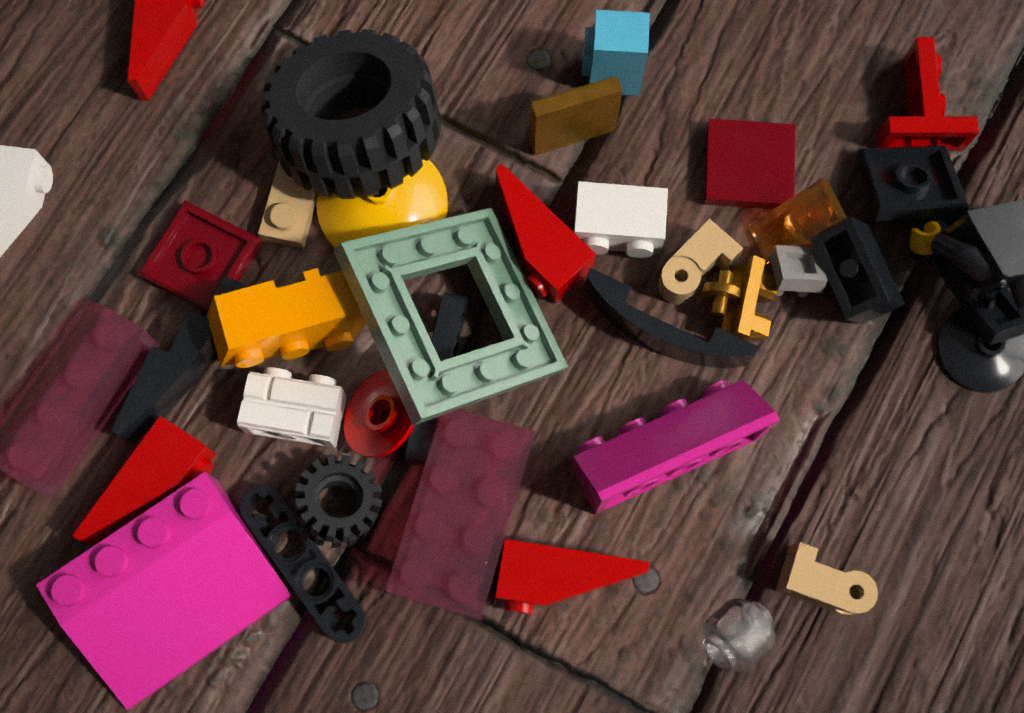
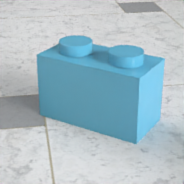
M596 10L594 27H585L581 76H589V84L610 77H618L623 89L622 95L639 96L648 56L650 13Z

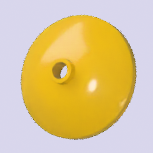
M429 159L428 161L422 160V168L413 177L410 175L405 176L403 183L392 190L389 186L385 187L384 189L387 192L382 197H366L364 193L356 194L355 199H341L338 194H332L331 198L318 194L316 204L317 216L326 239L336 249L342 242L445 219L448 212L446 187L433 163Z

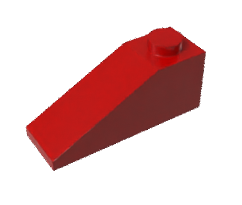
M135 0L127 81L140 101H149L195 30L198 21V9L204 8L205 0Z
M501 163L495 169L496 188L524 273L527 276L525 279L535 294L541 298L547 295L557 304L587 276L590 268L594 269L596 253Z
M159 416L72 536L79 541L95 546L203 472L211 474L214 468L212 461L217 454L179 427Z
M505 539L495 598L496 601L505 602L504 611L533 615L534 607L545 608L641 577L649 571L650 562Z

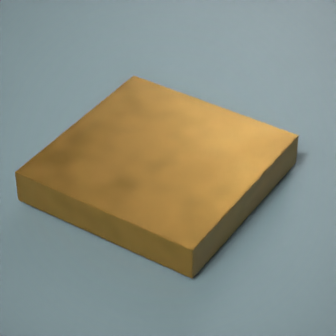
M610 77L532 101L530 145L534 156L615 131L623 92L618 77Z

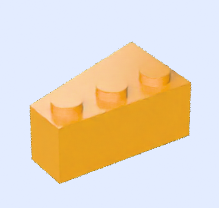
M318 268L303 272L305 281L276 288L274 280L214 296L207 317L220 365L236 364L238 368H248L262 363L264 358L282 355L283 359L291 360L302 357L313 349L326 347L327 351L334 352L350 347L366 322L343 271L320 276Z

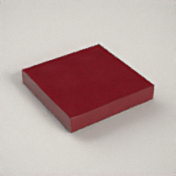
M709 118L706 130L704 204L791 210L794 206L796 124Z
M184 200L138 272V275L145 281L208 313L213 297L216 296L224 277L240 282L262 247L263 242L259 237Z

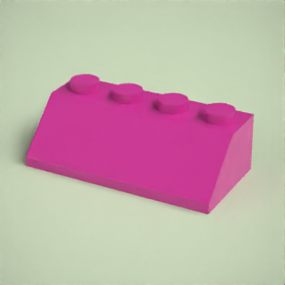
M723 380L703 390L704 398L688 404L684 398L661 409L663 416L646 423L644 417L625 424L619 429L621 435L604 442L603 437L600 436L577 447L579 454L573 456L571 465L596 515L761 439L780 420L776 411L744 380L729 385L727 380Z

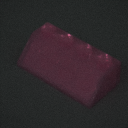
M84 298L0 414V470L31 490L53 498L136 380L151 347L158 348L160 344L141 327L111 309Z

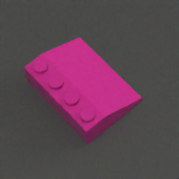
M203 472L36 584L61 628L127 710L138 705L294 596L219 480L207 472Z

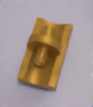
M755 255L749 257L748 263L732 265L730 271L721 270L718 282L705 283L702 291V296L713 302L711 314L720 317L718 328L750 342L767 339L772 322L770 317L755 312L757 301L762 303L773 301L778 292L774 275L764 270L765 259Z

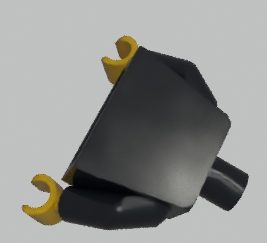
M1024 199L967 211L945 230L946 232H940L941 227L935 221L926 223L924 232L917 228L911 230L909 248L913 252L920 255L935 253L949 260L973 280L978 290L985 294L1009 288L1018 311H1024Z

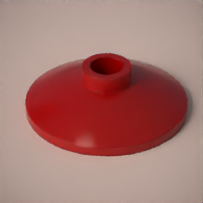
M387 369L372 374L359 385L348 403L344 416V435L348 445L354 452L367 458H379L395 451L408 438L414 428Z

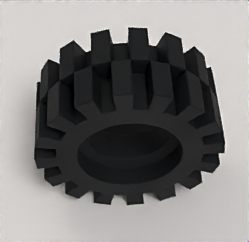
M328 455L324 463L321 464L319 459L311 463L309 471L305 469L300 475L294 493L292 511H295L294 520L296 525L304 527L302 534L307 539L311 535L317 538L315 544L323 546L324 542L327 541L332 542L331 548H340L342 542H347V545L350 546L356 543L358 537L363 539L368 534L371 526H373L382 504V499H379L382 489L380 484L375 485L374 483L377 476L373 470L368 473L364 471L366 464L361 460H358L357 464L353 465L349 463L351 456L343 455L341 461H335V455ZM330 486H342L352 493L355 499V508L344 517H332L321 509L319 505L320 493Z

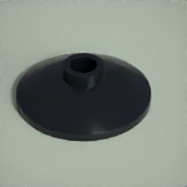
M961 308L945 320L937 336V355L944 371L957 384L974 392H998L1014 384L1024 372V334L993 344L995 350L990 351L983 345V335L963 308Z

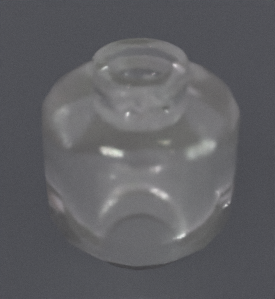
M741 598L729 599L705 621L702 627L704 639L702 641V648L708 658L724 671L747 672L775 644V631L772 627L773 618L770 612L756 601L750 603Z

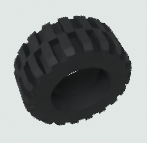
M362 29L361 33L343 30L338 31L336 36L327 37L325 34L314 38V43L308 46L302 44L294 49L292 57L289 59L284 57L275 68L276 74H270L264 87L260 106L263 114L262 119L282 169L287 176L294 179L296 184L309 191L313 188L314 193L331 198L332 194H338L341 199H355L356 194L365 193L366 197L378 195V190L388 186L392 190L403 183L405 176L410 175L413 177L422 168V160L428 161L436 148L435 143L440 137V113L432 77L425 59L405 41L400 42L399 38L385 32L380 36L374 30ZM374 107L370 111L354 118L331 120L335 116L351 109Z

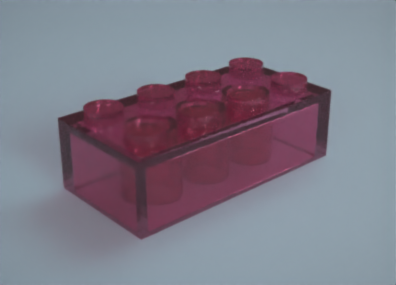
M459 409L440 416L386 587L387 593L482 622L502 555L504 541L507 538L534 445L535 431Z

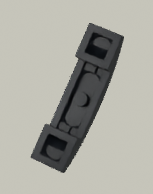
M590 268L587 274L584 291L601 314L625 335L654 352L681 362L699 366L736 368L746 367L759 346L718 327L715 328L708 342L628 305L627 302L632 287Z

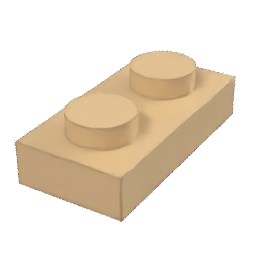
M278 162L258 235L262 241L304 249L318 194L314 193L313 188L309 191L296 184L294 179L287 176L280 162Z

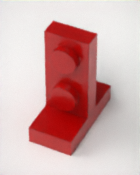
M917 37L903 58L908 116L888 117L876 135L877 148L946 146L948 151H964L979 134L978 116H944L946 98L943 93H940L939 89L942 58L939 54H936L934 37Z

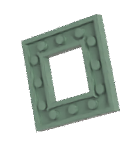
M492 208L342 242L334 250V254L413 426L554 376L568 368ZM467 264L503 341L440 361L405 286L404 280Z

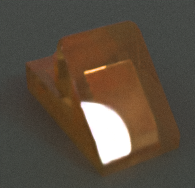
M819 179L750 224L749 228L766 264H771L770 256L775 245L813 247L810 238L846 220L847 217L829 181Z

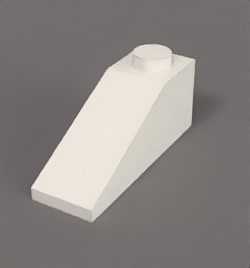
M0 145V257L39 212L43 205L45 193L51 190L53 184L52 167L36 149Z

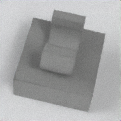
M775 245L770 260L778 290L776 296H782L784 291L798 292L799 297H805L809 292L822 293L827 283V277L814 247Z

